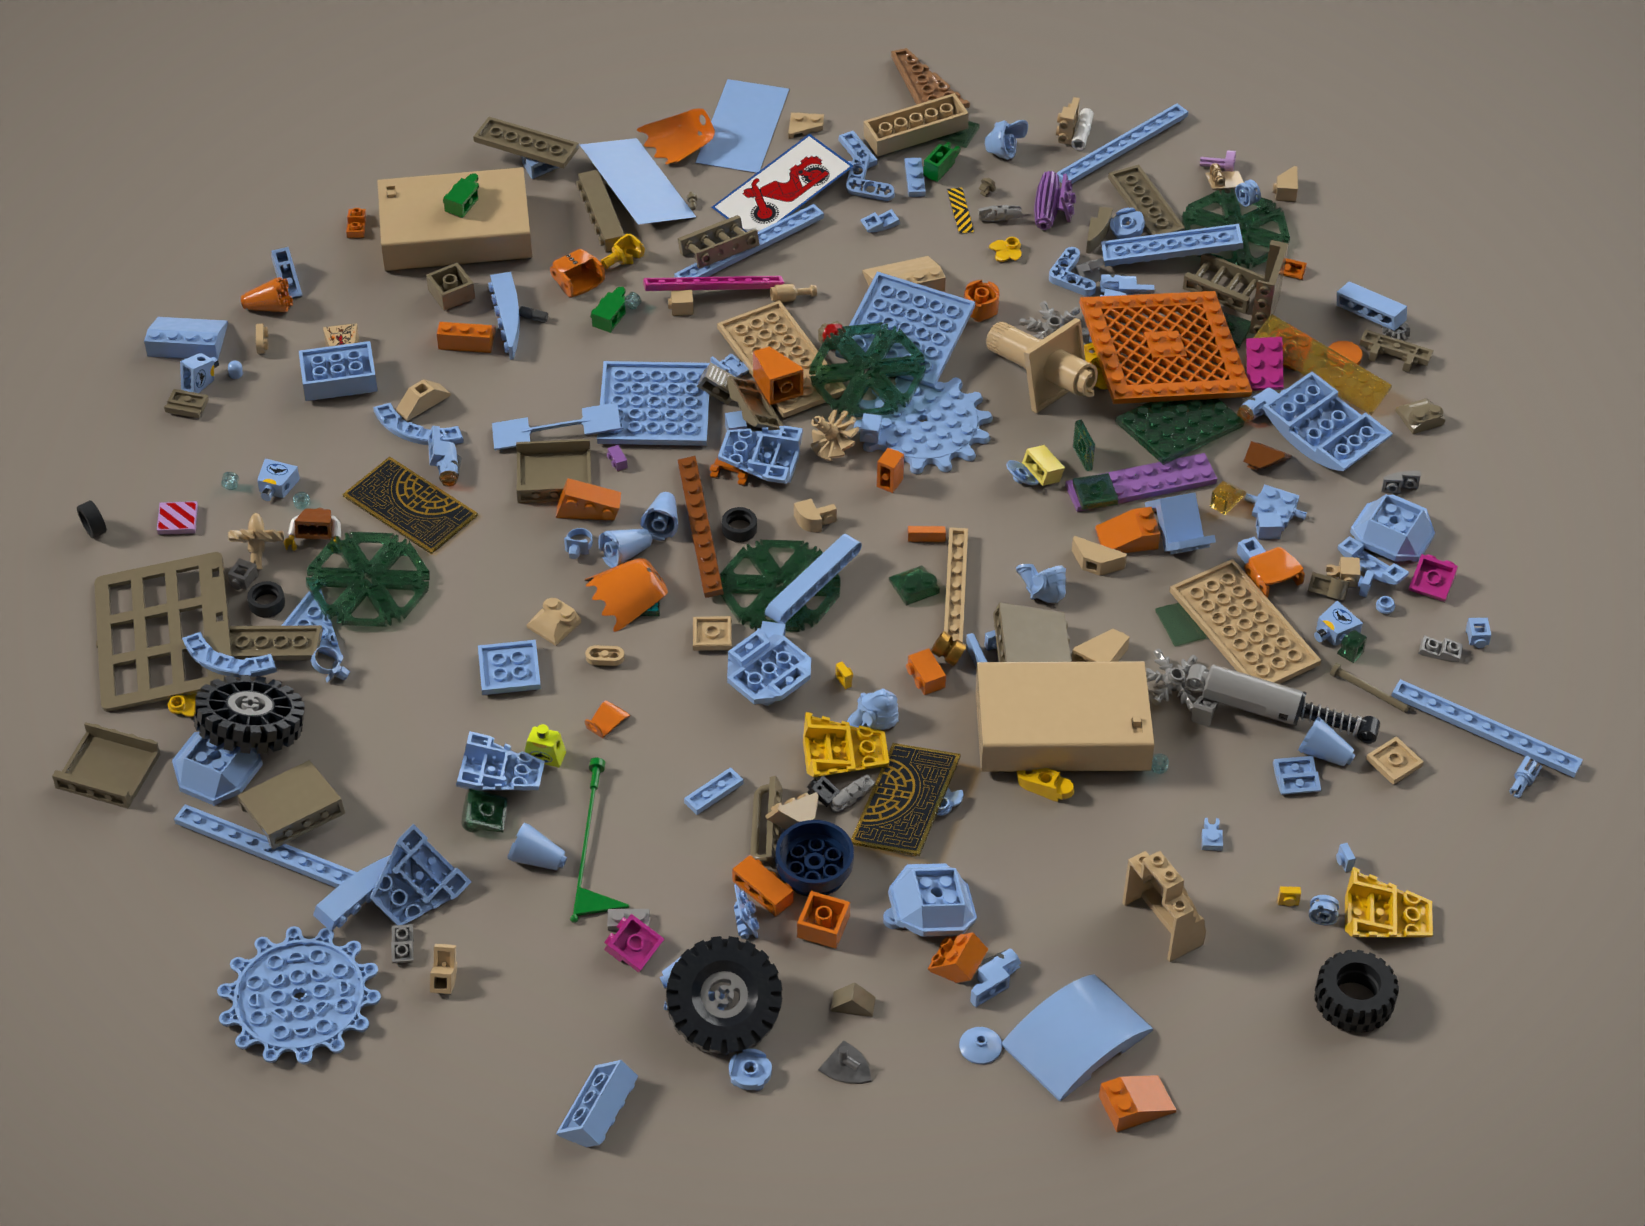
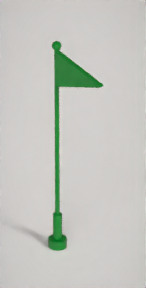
M598 757L592 758L589 763V770L592 772L590 783L591 797L573 915L570 917L573 923H576L578 916L607 912L608 909L629 908V904L581 888L595 791L598 789L600 773L604 772L606 764L605 760Z

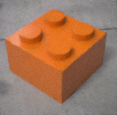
M811 891L797 922V938L837 949L850 917V902Z

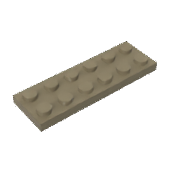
M488 117L473 136L476 143L563 169L579 149V143L492 117Z
M1140 165L1109 173L1108 179L1129 208H1135L1136 211H1140L1143 214L1145 220L1144 229L1149 235L1185 231L1181 221Z
M321 625L229 626L232 657L241 660L268 654L272 655L273 661L311 660L313 653L320 647L323 633ZM318 652L315 653V659H316V660H317Z

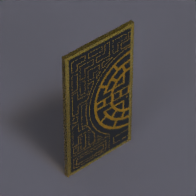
M390 456L343 493L344 498L430 554H433L478 516L476 511Z
M892 743L888 753L889 765L882 767L851 841L853 845L920 857L961 754Z

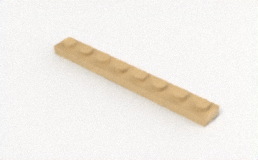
M949 527L944 631L953 636L954 641L958 639L963 642L968 528Z

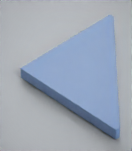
M317 581L281 626L321 625L323 633L320 647H331L338 655H342L320 583ZM318 651V652H320V653H322V654H324V655H327V656H329V657L334 658V657H333L331 654H329L328 652Z

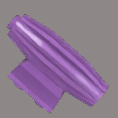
M1048 171L1042 175L1037 187L1034 205L1035 225H1037V228L1041 230L1050 229L1058 210L1064 211L1067 222H1071L1072 215H1074L1073 203H1076V195L1072 193V182L1068 180L1067 174H1063L1061 188L1057 173Z

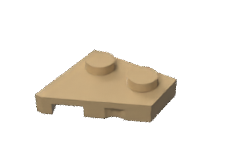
M791 113L788 139L794 138V135L799 133L807 135L811 132L822 131L824 114Z

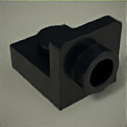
M821 776L818 780L814 778L807 786L809 789L807 791L808 794L811 795L817 792L819 795L818 800L826 807L830 805L832 799L840 792L824 776Z

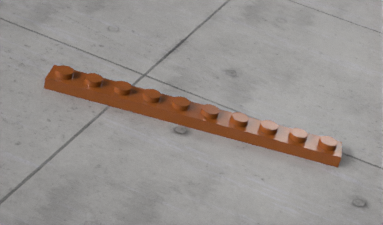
M696 456L678 459L704 596L709 598L721 595L724 592Z

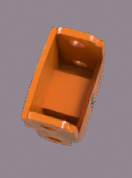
M578 249L555 260L553 266L550 267L552 277L569 298L586 293L605 280L603 264L583 249Z
M1276 547L1255 555L1244 565L1245 573L1267 598L1270 589L1269 585L1291 578L1297 586L1304 582V568L1282 547Z

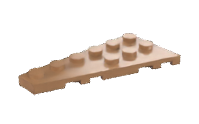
M907 48L891 51V57L916 105L955 93L965 109L970 108L969 101L963 100L958 92L950 89V85L935 72L932 73L926 64H921L918 61L919 58Z

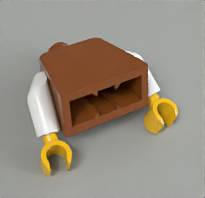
M321 507L317 509L307 508L300 515L291 519L287 534L289 537L284 540L286 550L291 544L293 551L297 549L294 538L334 539L331 542L332 553H334L333 548L336 546L340 547V553L342 552V542L339 540L341 538V523L335 516H331V510Z

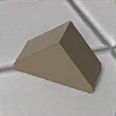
M852 983L834 991L831 1011L873 1017L876 997L857 983Z

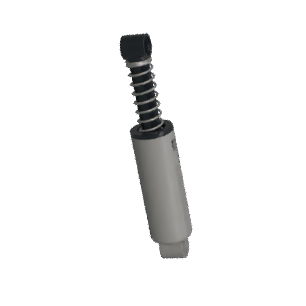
M1201 664L1192 665L1185 681V685L1190 690H1203L1202 696L1205 699L1297 726L1299 717H1301L1302 721L1305 718L1309 719L1310 723L1315 721L1317 717H1320L1329 726H1332L1333 730L1339 728L1340 732L1345 730L1348 735L1352 732L1353 736H1357L1361 742L1367 744L1376 741L1380 729V721L1373 716L1362 718L1358 715L1354 718L1351 713L1347 716L1344 715V711H1341V713L1336 712V708L1331 711L1328 706L1324 709L1321 708V704L1318 706L1313 705V701L1308 704L1305 700L1307 692L1214 664L1211 665L1210 670Z

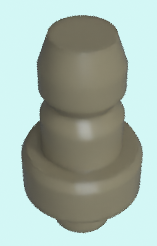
M689 192L687 201L690 208L695 210L697 195L694 192Z

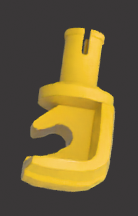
M625 234L614 244L612 253L601 259L600 262L605 269H608L617 262L621 265L634 264L633 257L642 258L645 248L634 235Z

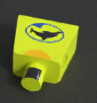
M541 724L532 728L526 742L525 752L545 761V765L560 768L566 754V749L561 734L558 731L549 730L547 725Z

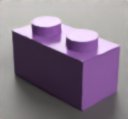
M619 445L608 448L607 458L611 460L613 468L615 467L617 471L628 468L627 459Z

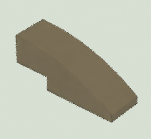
M1099 207L1098 218L1091 217L1086 253H1091L1106 237L1110 229L1113 208Z

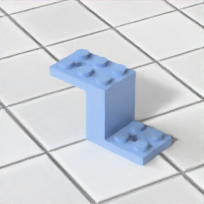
M1195 492L1145 502V507H1152L1153 512L1157 511L1164 552L1170 551L1171 554L1209 548L1210 543L1216 542L1215 535L1205 537L1203 535Z

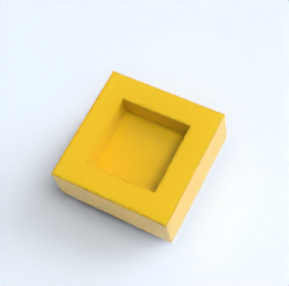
M843 661L837 663L835 677L844 689L852 687V670L850 667H846Z
M1280 886L1277 898L1278 905L1299 906L1301 887Z

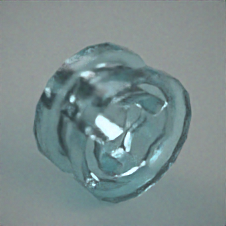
M630 292L624 298L626 306L632 310L636 309L642 302L640 296L635 292Z
M225 472L222 476L221 485L228 490L236 489L239 476L233 472Z
M299 492L293 496L295 508L304 510L310 506L311 502L307 493Z
M1155 754L1152 760V771L1157 774L1165 773L1169 765L1168 757L1164 754Z

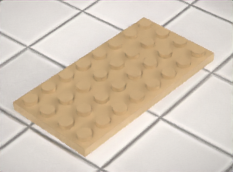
M780 300L717 323V329L739 359L747 366L752 376L753 351L769 346L803 368V395L773 404L783 418L847 394V388Z
M1234 559L1170 586L1169 592L1236 671L1281 684L1320 666L1321 659Z

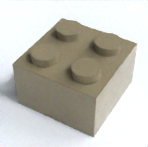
M458 262L426 275L428 291L444 311L475 299L474 283Z

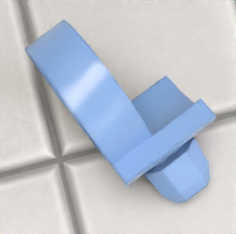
M573 529L564 538L565 551L569 552L571 559H577L580 553L582 555L589 554V549L593 545V538L591 532L587 529ZM583 534L588 536L591 541L588 543L586 539L573 540L570 538L574 535Z
M321 646L317 648L311 657V663L315 670L322 674H329L326 677V682H329L334 675H337L336 677L342 680H346L350 673L346 667L340 666L343 655H338L331 647ZM325 651L331 654L335 659L332 664L333 669L322 668L315 659V653Z

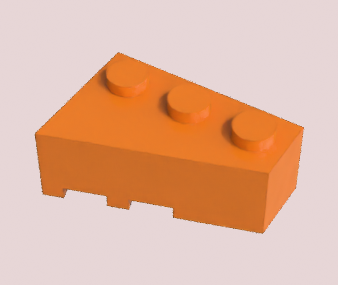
M567 478L558 500L556 518L615 520L620 508L621 492Z

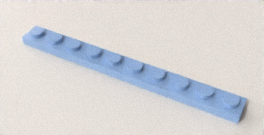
M1176 103L1057 172L1059 182L1062 183L1063 174H1067L1068 180H1071L1073 184L1188 117L1189 111Z
M812 204L758 231L759 246L700 269L697 267V263L675 273L674 278L708 277L824 218V213L815 204Z
M1401 679L1392 692L1391 696L1403 703L1521 755L1529 756L1531 759L1573 778L1582 765L1583 759Z
M186 804L174 818L175 824L336 888L357 873L287 844L272 849L268 843L267 836Z

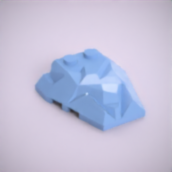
M779 426V430H768V427H762V431L752 432L751 428L727 430L718 459L766 481L790 483L800 455L803 428Z
M469 731L456 787L474 791L539 790L545 761L523 751L520 753L511 751V746L505 744L504 747L494 743L495 738L489 735Z
M414 824L397 840L369 897L396 925H404L422 916L424 913L439 907L441 904L458 897L471 883L458 868H454L427 841L428 838Z

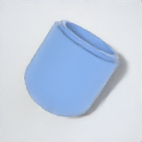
M234 360L228 364V375L230 378L238 379L242 377L243 369L239 361Z

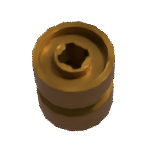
M943 631L934 643L931 652L939 658L943 656L945 662L954 666L967 645L958 639L954 641L953 636Z

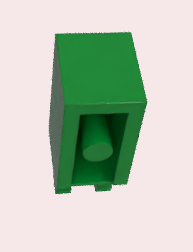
M947 142L945 145L939 144L924 160L923 175L938 182L955 164V158L959 155L961 148L955 146L954 149H951L952 144L950 142Z
M476 173L470 174L465 179L461 178L453 185L449 193L445 194L443 198L445 212L463 218L478 201L479 183L477 181L479 178Z
M617 287L613 293L608 292L605 297L601 298L598 306L592 310L590 315L593 327L611 333L626 314V297L624 296L626 289L624 287Z

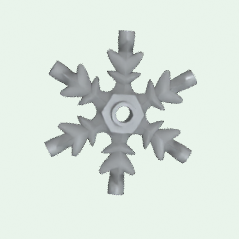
M1043 301L1040 303L1043 310L1039 312L1044 315L1042 318L1046 319L1047 322L1042 323L1040 319L1036 321L1032 317L1029 318L1030 320L1020 318L1019 325H1028V329L1036 327V330L1043 328L1044 331H1039L1037 335L1033 336L1038 339H1044L1064 326L1065 323L1077 318L1075 315L1080 313V309L1075 307L1070 313L1066 310L1064 316L1060 315L1058 317L1055 316L1056 314H1052L1054 308L1049 309L1047 302ZM1082 330V335L1089 337V331Z
M1156 649L1154 654L1158 659L1154 661L1166 673L1161 674L1158 670L1154 672L1149 668L1146 669L1147 682L1156 680V683L1161 680L1165 683V686H1158L1160 689L1153 691L1157 696L1153 698L1152 703L1159 705L1162 699L1168 701V694L1172 696V691H1178L1177 697L1181 696V704L1186 702L1188 709L1192 712L1194 705L1192 701H1196V699L1190 695L1191 692L1184 689L1187 679L1185 674L1189 673L1190 667L1197 662L1198 658L1192 655L1187 662L1185 659H1182V666L1178 664V668H1172L1173 663L1169 664V656L1165 658L1162 651Z

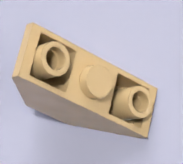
M423 379L408 388L396 408V412L406 421H409L450 397L451 394L441 384Z
M1073 537L1072 552L1082 570L1100 576L1125 568L1126 553L1084 538Z
M807 792L797 797V800L795 798L784 802V805L780 802L772 806V811L765 815V817L785 830L798 822L814 820L819 795L817 792L811 795Z

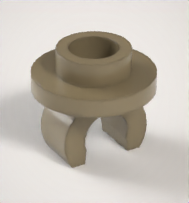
M983 178L981 180L982 184L979 187L982 190L980 192L981 195L986 197L990 191L994 192L996 190L995 182L992 179Z

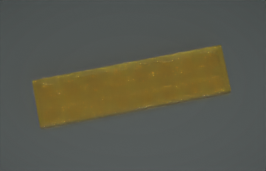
M1273 314L1269 316L1254 336V338L1282 337L1283 363L1305 376L1311 371L1335 388L1338 391V396L1370 415L1374 413L1392 388V385Z

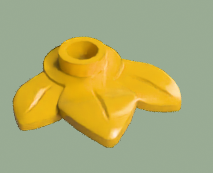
M1008 237L1006 241L996 240L989 245L990 249L996 251L995 259L998 262H1005L1010 258L1016 261L1022 255L1020 250L1021 243L1016 237Z
M197 694L173 696L168 702L169 711L173 714L182 713L187 717H194Z

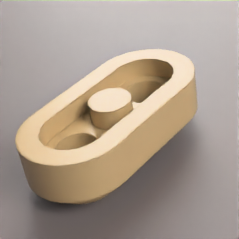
M264 323L256 324L257 354H264L265 350H268V340L265 339L268 337V327H264Z
M594 645L587 648L585 652L586 661L591 665L617 666L622 664L625 659L624 650L618 646Z

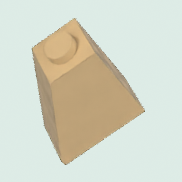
M1111 629L1074 647L1071 662H1118L1128 650L1130 637L1123 632Z

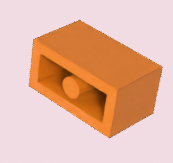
M887 448L877 461V487L894 493L903 480L904 454Z
M929 648L908 655L907 672L913 676L916 687L921 689L924 695L946 687V674Z

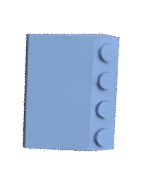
M157 317L148 328L144 343L147 357L187 359L202 353L209 358L215 357L218 360L228 321Z
M370 341L299 351L305 401L378 391Z

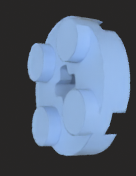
M1135 208L1121 209L1110 220L1112 233L1117 239L1140 236L1145 226L1143 214L1140 211H1136Z
M745 1049L743 1053L738 1055L736 1053L729 1062L731 1083L741 1089L762 1090L771 1078L772 1064L766 1058V1054L760 1050ZM750 1066H753V1069L755 1071L747 1072L745 1069H749Z

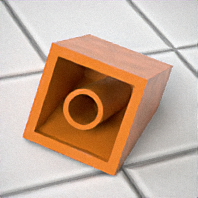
M770 346L753 351V377L770 405L803 395V368Z

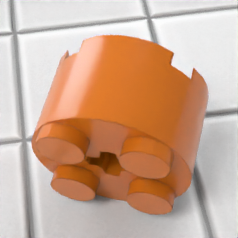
M982 280L970 282L964 292V299L975 302V308L970 317L976 322H981L984 319L997 315L999 288L989 281L988 283H983Z

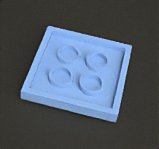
M536 640L478 645L482 695L541 689Z

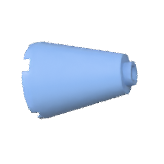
M669 492L660 493L641 518V527L648 530L655 540L661 541L670 536L673 537L678 529L676 499Z
M646 529L609 530L599 535L598 545L600 552L603 551L605 557H602L604 562L613 568L625 563L650 547L653 537Z
M1320 717L1316 718L1313 726L1297 750L1341 766H1345L1346 763L1350 765L1356 756L1353 754L1354 749Z
M523 823L516 835L515 843L513 842L508 859L513 862L558 870L559 867L563 868L567 857L564 856L565 851L530 824Z

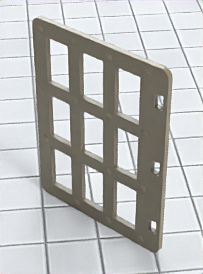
M207 553L102 575L95 579L96 647L98 648L101 706L104 711L110 712L167 700L176 695L195 694L205 684L210 685L212 680L220 679L224 681L225 675L217 674L208 669V677L185 681L183 652L188 651L182 640L180 617L181 612L202 608L203 638L214 651L232 656L224 563L221 553ZM199 569L201 596L179 601L177 573ZM219 571V577H213V572ZM165 576L167 603L145 608L143 581ZM131 583L133 611L111 615L110 587ZM168 615L170 643L148 648L146 620ZM223 615V621L217 622V616ZM134 622L135 651L113 655L112 627ZM171 655L173 684L151 688L149 660ZM136 663L138 691L116 696L114 667Z

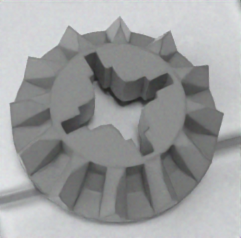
M1408 323L1400 325L1396 332L1384 326L1382 328L1383 335L1402 341L1409 338L1411 331Z

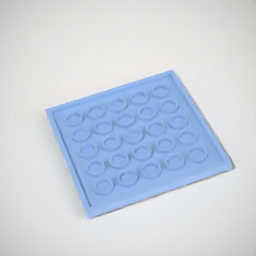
M877 271L835 352V356L935 388L975 308V302Z
M604 361L600 405L618 402L621 430L597 433V444L707 446L710 394L698 388L697 385L703 371L710 363Z

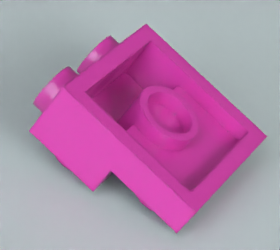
M1421 554L1409 590L1445 602L1457 574L1458 566L1448 560H1438L1433 555Z
M631 914L628 919L622 918L616 926L619 930L615 935L611 933L604 942L607 944L604 950L619 962L623 960L637 972H640L664 938Z

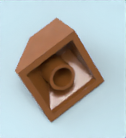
M1251 441L1243 462L1248 463V468L1258 470V468L1264 469L1291 459L1292 455Z

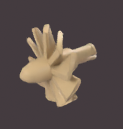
M837 410L832 411L828 417L829 422H826L823 416L814 417L818 422L812 419L811 424L818 431L812 430L813 443L810 445L820 458L832 461L833 458L845 456L844 450L855 445L856 442L848 439L847 436L853 438L858 433L859 427L845 431L849 425L854 424L856 418L852 416L848 422L842 424L844 418L849 413L847 411L841 412V416L836 423L834 422Z
M254 513L249 520L248 530H230L228 532V540L230 542H248L251 562L256 564L258 570H261L265 542L275 543L277 541H284V531L264 530L262 517L260 514Z

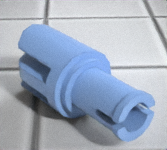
M1525 756L1514 775L1516 781L1509 790L1511 795L1516 791L1513 795L1516 798L1521 797L1526 786L1533 784L1543 767L1542 765L1536 767L1537 762L1535 760L1528 764L1531 759L1529 756Z

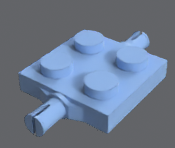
M1265 484L1258 496L1246 493L1244 501L1255 503L1252 510L1253 517L1257 518L1258 513H1280L1281 520L1285 522V527L1288 526L1289 521L1294 516L1305 520L1307 512L1297 510L1299 495Z

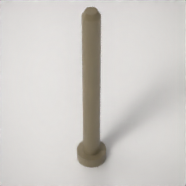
M1335 663L1330 675L1342 677L1403 712L1409 711L1410 707L1407 704L1341 669L1340 664Z

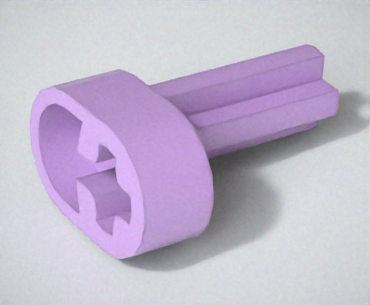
M1227 150L1225 159L1200 157V166L1210 167L1213 163H1217L1220 165V168H1224V171H1234L1236 151Z

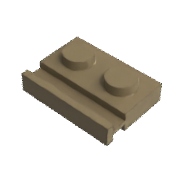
M173 389L164 409L167 413L200 418V414L203 413L209 398L205 394Z

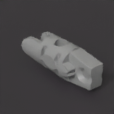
M1017 205L989 206L978 209L980 221H1005L1023 216L1021 207Z
M868 775L852 782L832 799L831 812L838 813L846 807L853 805L874 787L875 782Z

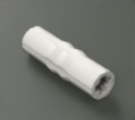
M1084 108L1080 111L1071 143L1075 150H1083L1085 148L1094 116L1091 109Z

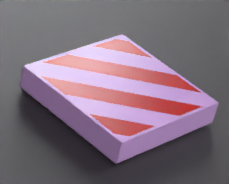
M197 501L160 503L157 534L196 533Z

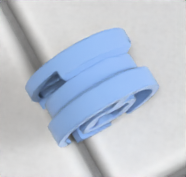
M1251 179L1245 181V183H1240L1235 188L1238 201L1245 207L1259 202L1261 199L1259 186Z
M1329 895L1314 896L1310 901V920L1319 925H1332L1336 923L1339 910L1338 900Z

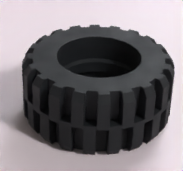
M1346 950L1344 954L1339 952L1334 954L1333 958L1329 957L1319 970L1315 986L1314 999L1317 1003L1318 1011L1320 1013L1323 1012L1322 1016L1327 1021H1332L1333 1026L1337 1028L1340 1026L1347 1032L1349 1030H1355V1033H1362V1030L1370 1032L1375 1027L1380 1028L1391 1018L1399 992L1397 976L1393 974L1394 970L1390 965H1385L1386 961L1382 958H1376V955L1369 952V954H1366L1363 950H1357V952ZM1345 983H1358L1367 987L1374 994V997L1366 1000L1353 999L1345 995L1338 986Z

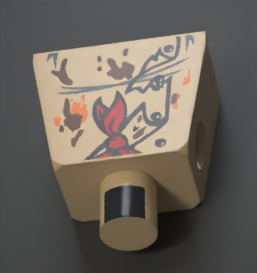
M357 323L323 327L327 347L359 342Z

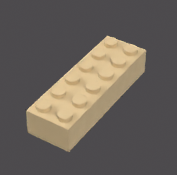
M953 93L863 121L864 137L878 157L968 129L969 113L956 94Z

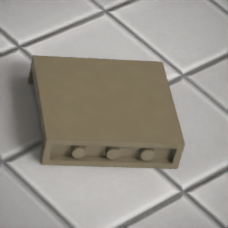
M1274 240L1270 242L1264 281H1257L1249 332L1251 334L1267 337L1281 293L1288 243Z
M590 439L516 442V490L518 503L558 501L567 478L592 484Z
M999 602L993 613L999 662H1071L1070 637L1067 635L1068 622L1065 621L1064 612Z
M85 722L86 733L62 772L55 770L52 775L55 788L128 809L161 755L158 742L152 739L137 737L134 734L119 732L116 729L101 727L98 724Z
M310 760L237 795L241 810H247L267 836L268 843L272 849L345 814L342 799Z

